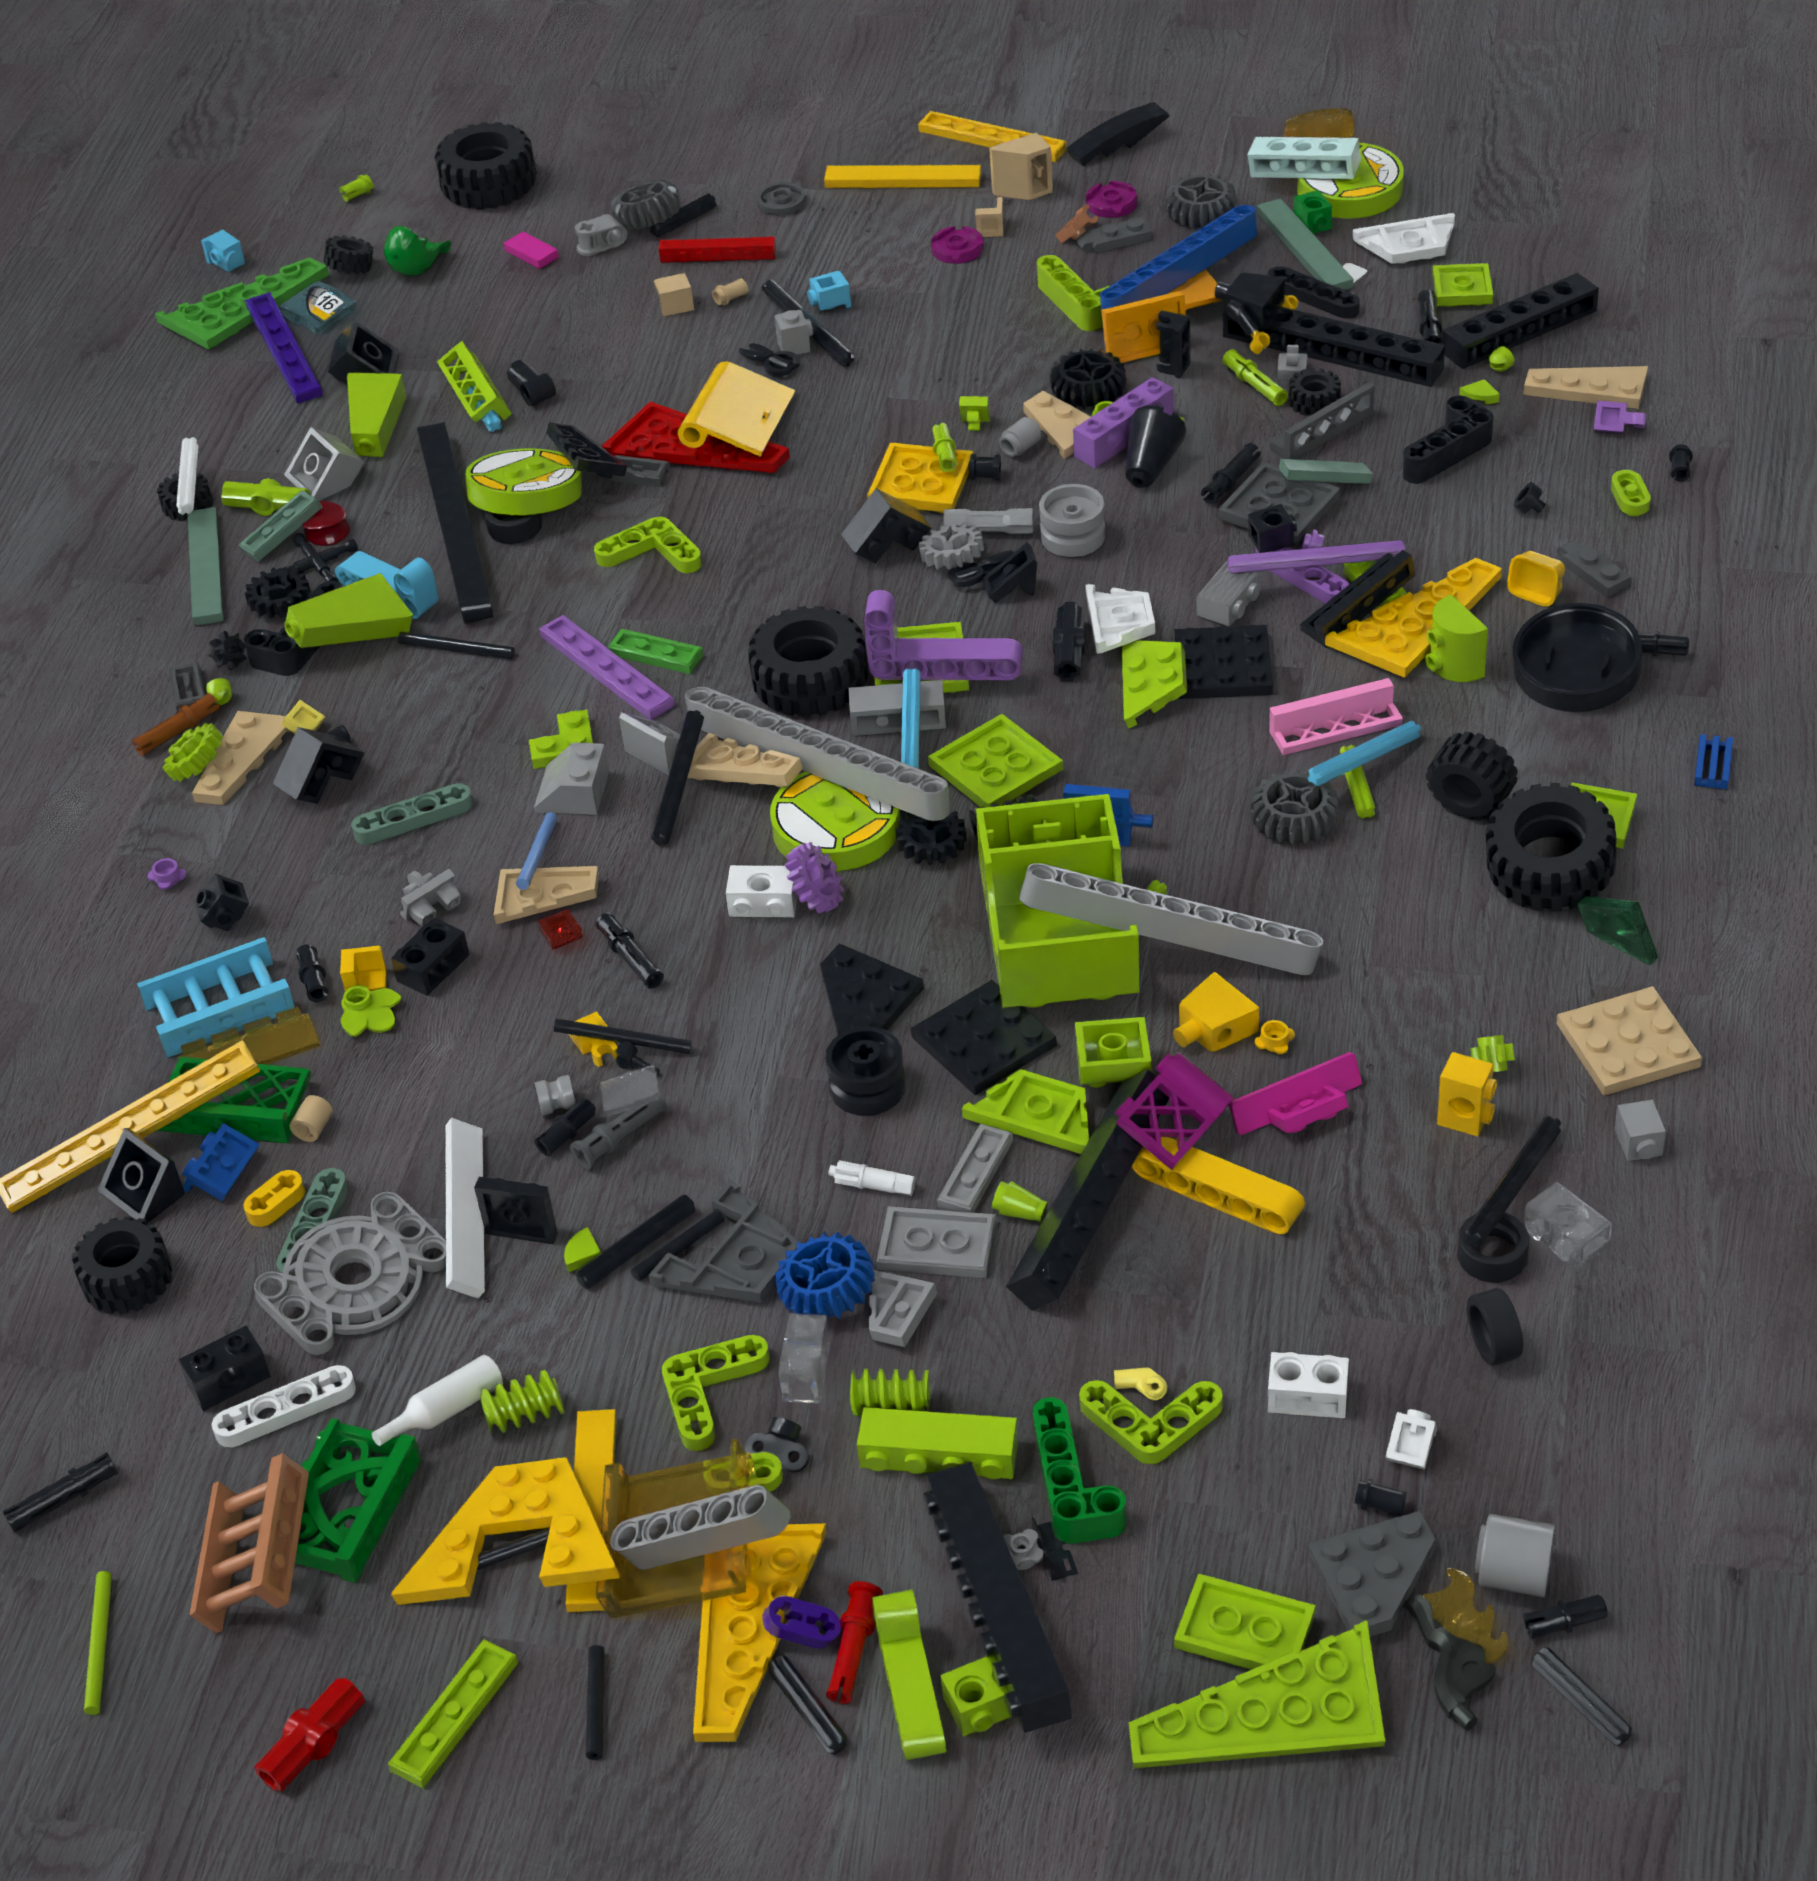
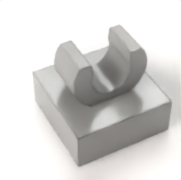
M1287 345V353H1279L1277 379L1293 378L1296 372L1300 374V370L1305 369L1307 371V354H1299V345Z

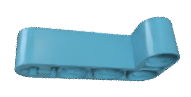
M357 551L335 568V575L343 586L381 573L412 612V619L419 618L439 601L433 570L425 560L419 557L412 560L402 569H398L364 552Z

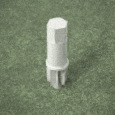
M839 1160L837 1166L830 1165L829 1176H834V1183L907 1196H912L915 1189V1176L872 1168L866 1164L861 1165Z

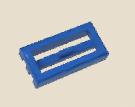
M1700 734L1694 786L1727 789L1733 738L1726 737V742L1719 741L1720 736H1713V740H1706L1707 735ZM1705 749H1712L1708 779H1703ZM1718 750L1725 751L1722 781L1715 780Z

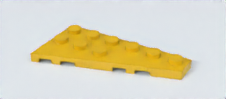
M1474 558L1447 572L1446 578L1436 583L1432 580L1423 585L1421 591L1415 594L1408 592L1373 610L1371 617L1361 622L1354 620L1348 623L1346 630L1338 634L1333 631L1325 635V645L1405 678L1430 652L1431 645L1427 639V631L1432 629V612L1435 604L1442 598L1453 595L1470 611L1501 579L1502 568Z
M826 1523L788 1524L780 1534L774 1537L706 1554L693 1727L695 1742H734L737 1740L767 1672L768 1664L772 1660L781 1639L771 1635L765 1629L762 1622L764 1610L777 1597L789 1596L796 1599L799 1598L827 1534ZM779 1610L776 1613L781 1616V1623L786 1624L789 1621L784 1617V1611Z

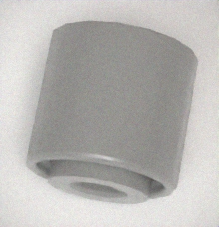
M1489 1514L1486 1525H1481L1476 1555L1475 1573L1479 1574V1586L1545 1598L1555 1524Z

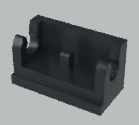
M1161 310L1158 314L1160 322H1156V328L1160 330L1159 361L1171 365L1157 364V371L1174 375L1175 378L1180 379L1191 363L1190 316Z

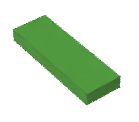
M621 629L608 646V649L620 658L687 674L692 673L704 656L703 647L626 629Z

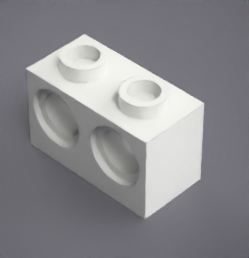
M1271 1352L1268 1413L1345 1418L1349 1358L1332 1355L1317 1356L1293 1352Z

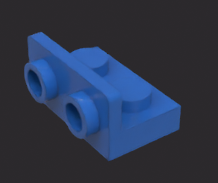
M223 1123L216 1134L209 1132L199 1149L203 1151L199 1159L192 1157L182 1173L186 1177L183 1186L184 1191L189 1193L192 1187L196 1186L223 1202L257 1152L260 1144Z

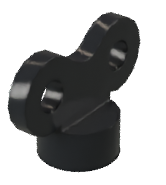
M773 1417L767 1435L757 1432L749 1436L745 1442L746 1454L759 1453L754 1450V1447L757 1443H764V1449L760 1452H768L777 1456L783 1467L789 1472H800L809 1463L808 1451L803 1445L797 1443L802 1427L784 1418ZM793 1453L800 1455L797 1462H790V1456Z

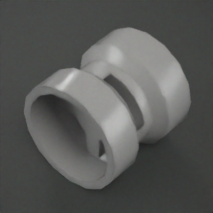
M569 1074L559 1076L553 1082H547L546 1080L534 1082L542 1116L552 1114L558 1108L569 1110L575 1105Z

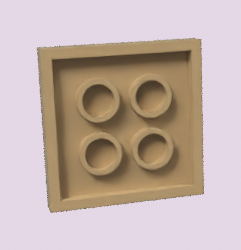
M1653 986L1557 1014L1556 1024L1603 1096L1701 1067V1055Z

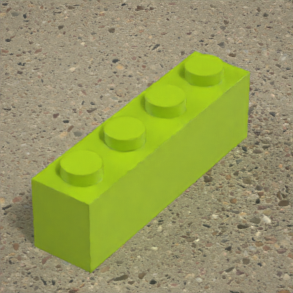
M863 1407L857 1440L859 1467L874 1471L895 1470L920 1474L934 1473L972 1462L975 1472L979 1477L1013 1479L1018 1447L1017 1418Z

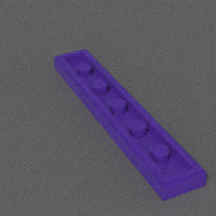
M271 293L246 299V308L296 403L323 396L322 389Z

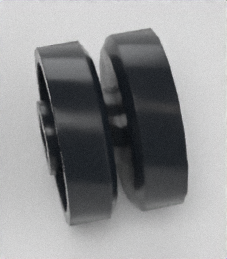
M856 1027L842 1032L832 1040L826 1050V1067L829 1075V1091L835 1105L847 1113L858 1116H870L886 1112L900 1102L905 1093V1072L903 1068L902 1047L894 1035L887 1030L876 1027Z

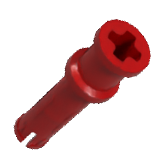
M855 1581L849 1585L847 1592L850 1601L847 1612H844L840 1618L841 1629L844 1632L829 1688L826 1691V1697L835 1703L840 1687L843 1688L840 1704H848L852 1701V1693L866 1637L870 1636L876 1628V1622L873 1619L872 1597L881 1596L884 1593L880 1587L865 1581Z

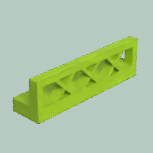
M463 341L437 361L475 423L492 409L503 420L513 414L477 356ZM458 357L455 366H448ZM466 372L464 380H458L460 374ZM475 386L473 393L467 394L469 387ZM486 400L485 403L475 410L478 401Z

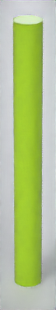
M101 1571L96 1574L84 1713L88 1715L99 1714L101 1708L112 1574L107 1571Z

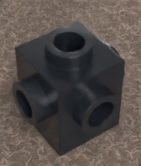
M216 873L206 886L198 891L194 900L200 922L210 928L216 927L225 931H229L234 923L241 919L244 910L249 905L243 883Z

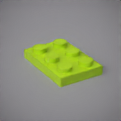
M1198 1573L1174 1638V1648L1252 1670L1291 1652L1298 1653L1304 1650L1315 1617L1316 1605Z

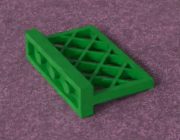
M180 1057L168 1082L184 1074L186 1069L191 1070L208 1059ZM257 1064L260 1072L239 1083L245 1090L230 1097L223 1092L219 1095L222 1101L218 1103L206 1102L157 1131L207 1136L209 1132L216 1134L224 1123L252 1140L288 1144L292 1135L289 1125L311 1079V1071L308 1068ZM255 1076L266 1078L253 1086L247 1083V1080ZM288 1079L298 1080L296 1084L284 1090L279 1085ZM272 1087L277 1092L263 1100L257 1095ZM249 1098H252L255 1102L251 1106L237 1105ZM282 1101L287 1104L285 1109L270 1108Z

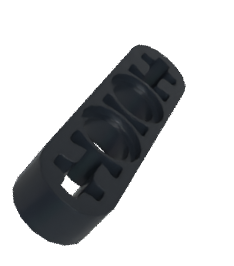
M1277 266L1268 271L1270 276L1285 278L1286 296H1295L1300 302L1344 319L1354 318L1359 314L1360 298L1351 292L1288 267Z

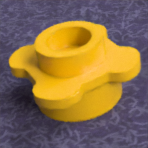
M1270 1020L1262 1025L1261 1035L1255 1039V1046L1258 1049L1266 1048L1268 1051L1275 1052L1276 1054H1284L1288 1051V1043L1294 1039L1295 1033L1284 1022Z

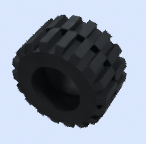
M1459 732L1455 733L1445 741L1428 766L1426 780L1429 782L1427 786L1430 791L1434 792L1432 796L1436 801H1440L1442 803L1441 806L1445 809H1450L1453 811V814L1463 815L1470 820H1473L1474 817L1478 820H1485L1486 817L1490 818L1494 810H1498V805L1508 797L1517 783L1518 778L1516 775L1518 770L1513 765L1515 761L1512 756L1507 755V750L1503 746L1497 745V741L1492 738L1487 739L1483 734L1477 733L1474 735L1472 732H1464L1462 735Z
M125 1216L123 1220H118L116 1217L109 1219V1222L106 1224L101 1222L95 1225V1230L87 1231L83 1235L84 1240L78 1241L75 1245L76 1252L72 1253V1262L74 1264L72 1266L85 1299L88 1303H92L93 1308L98 1311L104 1309L105 1313L113 1314L115 1311H119L120 1314H128L129 1310L135 1309V1311L142 1310L143 1305L147 1303L151 1305L157 1301L156 1296L163 1295L167 1290L165 1284L171 1282L172 1275L170 1272L173 1271L172 1264L162 1236L152 1223L147 1224V1221L139 1218L134 1221L133 1217Z

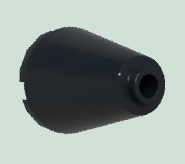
M1154 405L1142 406L1137 408L1130 418L1125 475L1127 480L1135 487L1142 488L1152 485L1185 439L1187 429L1184 421L1174 412L1172 416L1163 412L1164 407Z

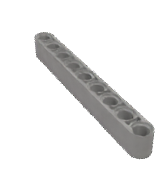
M1039 863L1028 866L1019 896L1022 903L1035 909L1123 931L1130 930V925H1137L1139 935L1299 975H1310L1313 973L1323 945V939L1318 934L1309 930Z

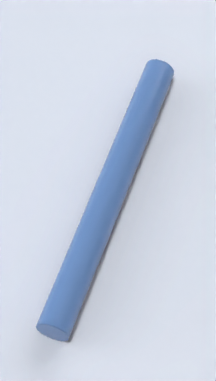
M548 812L545 815L517 879L516 885L521 890H526L529 887L558 817L553 812Z

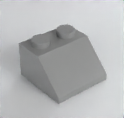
M310 427L284 476L296 487L309 489L311 496L321 501L350 487L359 474L364 461L338 437Z
M572 743L546 766L534 811L536 813L553 812L597 815L609 774L604 744Z

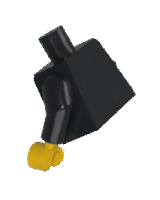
M1240 273L1232 284L1219 282L1214 293L1215 298L1225 300V315L1234 319L1247 336L1251 335L1253 340L1250 343V349L1255 354H1260L1270 343L1269 335L1264 332H1258L1257 329L1263 330L1280 307L1295 310L1298 306V299L1295 296L1285 295V278L1267 274Z

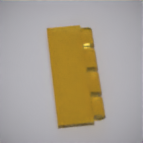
M297 1006L276 1013L277 1024L272 1025L269 1016L243 1024L244 1035L239 1036L237 1027L210 1035L213 1043L211 1046H206L204 1038L180 1045L183 1055L177 1058L178 1060L180 1057L210 1059L243 1040L256 1064L266 1065L319 1047L320 1043L309 1014L301 1015Z

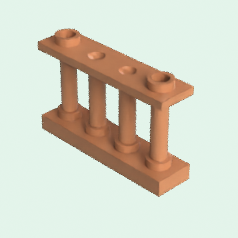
M284 1453L271 1458L267 1482L238 1495L219 1481L213 1484L189 1615L216 1634L223 1631L226 1608L257 1595L276 1609L289 1603L309 1472ZM264 1500L262 1514L241 1523L243 1509ZM259 1532L257 1547L236 1555L238 1541ZM253 1566L251 1580L230 1589L232 1574Z

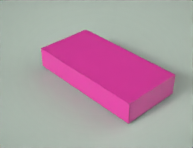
M523 231L503 243L506 252L538 269L559 257L558 249Z

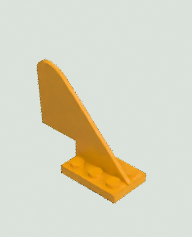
M1205 269L1168 294L1101 310L1106 353L1112 352L1113 357H1119L1121 363L1160 354V330L1156 328V322H1160L1158 319L1160 311L1186 315V309L1223 301L1215 298L1214 295L1218 283Z

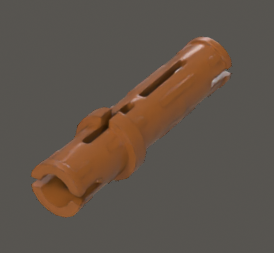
M207 693L191 705H183L179 708L178 713L137 738L132 739V745H138L135 750L143 757L187 728L193 729L198 726L200 720L220 709L219 704L216 703L214 705L213 703L217 700L212 694Z

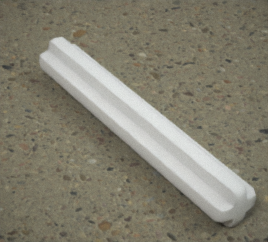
M194 437L190 439L184 438L181 446L176 506L178 507V512L182 515L184 513H192L194 508L199 447L197 439Z

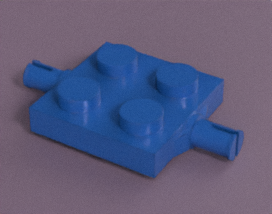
M1065 784L1063 799L1109 794L1120 846L1130 847L1133 826L1153 828V814L1134 813L1131 806V790Z

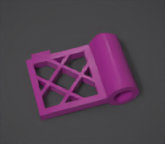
M1180 1052L1175 1056L1168 1053L1156 1067L1160 1074L1135 1101L1128 1097L1115 1112L1120 1117L1116 1124L1171 1170L1221 1116L1234 1099L1231 1094ZM1157 1088L1170 1098L1171 1106H1155L1153 1092ZM1146 1101L1147 1106H1142V1104ZM1133 1114H1148L1151 1129L1138 1127L1130 1118ZM1156 1114L1172 1115L1175 1129H1159ZM1180 1115H1191L1201 1123V1126L1198 1129H1183ZM1160 1137H1176L1178 1152L1174 1156L1162 1147Z

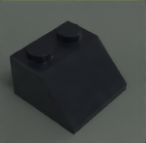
M353 320L335 340L328 372L335 379L347 385L348 373L393 374L399 350Z

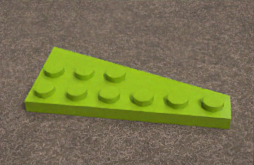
M1367 1620L1340 1635L1326 1637L1319 1640V1644L1298 1653L1291 1652L1235 1677V1680L1216 1688L1212 1686L1201 1691L1200 1695L1179 1704H1170L1129 1722L1133 1769L1383 1747L1385 1745V1735Z

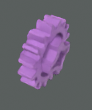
M812 842L803 843L792 849L791 853L786 856L789 862L785 864V867L790 871L787 879L793 881L794 886L792 890L800 898V902L807 901L809 910L816 908L818 914L824 911L826 913L839 906L838 903L843 901L840 895L844 892V888L840 885V881L843 879L840 875L836 874L837 865L830 859V855L828 853L823 855L821 847L818 845L814 848Z

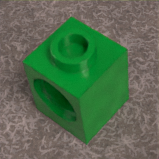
M1319 190L1294 196V214L1313 234L1332 228V205Z

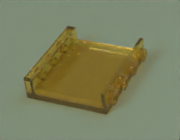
M737 1438L731 1440L730 1456L631 1476L627 1475L620 1463L605 1465L600 1532L620 1577L597 1581L596 1598L610 1618L746 1592V1576L751 1574V1562L747 1553V1544L646 1570H640L612 1549L610 1545L613 1531L621 1522L627 1519L749 1487V1476L754 1475V1464L750 1453L744 1452Z

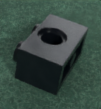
M247 1325L178 1359L188 1388L202 1411L271 1377L263 1351Z

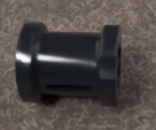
M971 454L969 464L970 480H975L976 477H993L995 480L1000 481V454H996L995 457H977L976 454Z

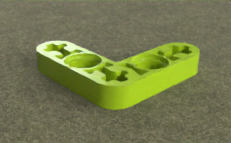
M665 517L650 518L601 540L594 546L596 562L602 567L618 565L653 548L681 573H693L702 566L699 548ZM633 540H638V541H639V542H636V543H627V542L633 541ZM673 543H678V544H679V545H676V546H667V545L673 544Z
M747 1335L669 1357L663 1363L662 1375L681 1441L687 1449L703 1451L709 1448L715 1440L714 1424L702 1387L763 1370L770 1361L768 1344L764 1338L758 1335ZM754 1351L756 1356L750 1357L747 1352ZM732 1355H736V1361L738 1362L733 1363ZM719 1358L726 1361L725 1365L719 1369L706 1367V1364L712 1359ZM696 1365H699L700 1372L696 1373V1369L694 1367ZM682 1371L684 1375L677 1377L675 1372ZM686 1397L698 1399V1403L691 1408H683L678 1405ZM698 1420L701 1434L695 1435L692 1430L691 1421Z
M1095 1380L1082 1386L1079 1392V1402L1084 1416L1138 1461L1151 1465L1163 1461L1218 1417L1223 1408V1394L1221 1388L1213 1382H1198L1150 1419L1104 1381ZM1101 1398H1103L1104 1404H1102V1403H1101L1100 1401H1098V1400L1101 1399ZM1125 1416L1131 1418L1134 1423L1129 1427L1120 1428L1115 1426L1113 1421L1118 1417ZM1173 1417H1183L1189 1423L1183 1428H1173L1167 1422ZM1157 1441V1447L1151 1445ZM1144 1442H1147L1150 1445L1144 1447Z

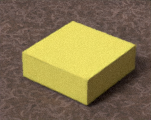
M299 700L284 718L282 726L293 733H296L298 727L317 731L326 716Z

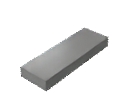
M980 1124L937 1199L938 1208L947 1211L974 1213L1013 1143V1133Z

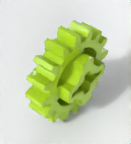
M205 723L201 728L198 726L194 731L192 729L187 730L175 744L171 745L169 749L171 756L164 760L166 764L162 767L164 772L174 782L176 780L181 782L185 777L188 779L192 774L194 776L200 774L216 758L218 752L215 749L222 745L221 740L224 736L212 723Z

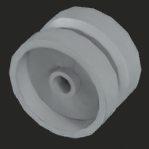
M1066 484L1052 488L1042 496L1039 502L1040 532L1042 544L1048 551L1059 556L1078 557L1090 554L1102 546L1106 538L1104 522L1105 505L1103 496L1096 489L1087 485Z

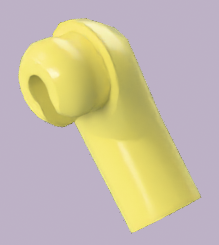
M1150 1368L1114 1370L1115 1389L1135 1388L1151 1400L1161 1399L1167 1392L1165 1380Z

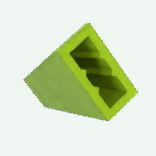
M348 373L350 431L355 454L357 456L383 457L407 397L402 374Z
M378 573L288 607L284 626L288 636L294 638L300 648L398 637L400 632L409 633L413 614L384 576Z

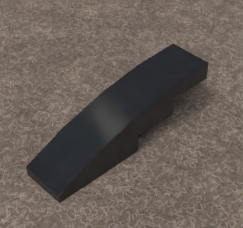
M1155 102L1136 107L1107 120L1069 145L1066 150L1073 159L1082 166H1085L1099 153L1108 157L1123 144L1129 148L1133 147L1170 116L1168 112Z

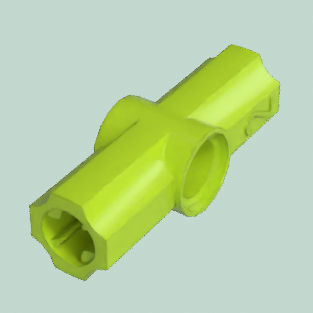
M267 478L261 480L259 484L225 481L222 486L221 498L223 505L228 507L251 508L258 515L269 516L274 511L281 509L300 491L303 490L311 495V492L306 488L281 486L274 479Z

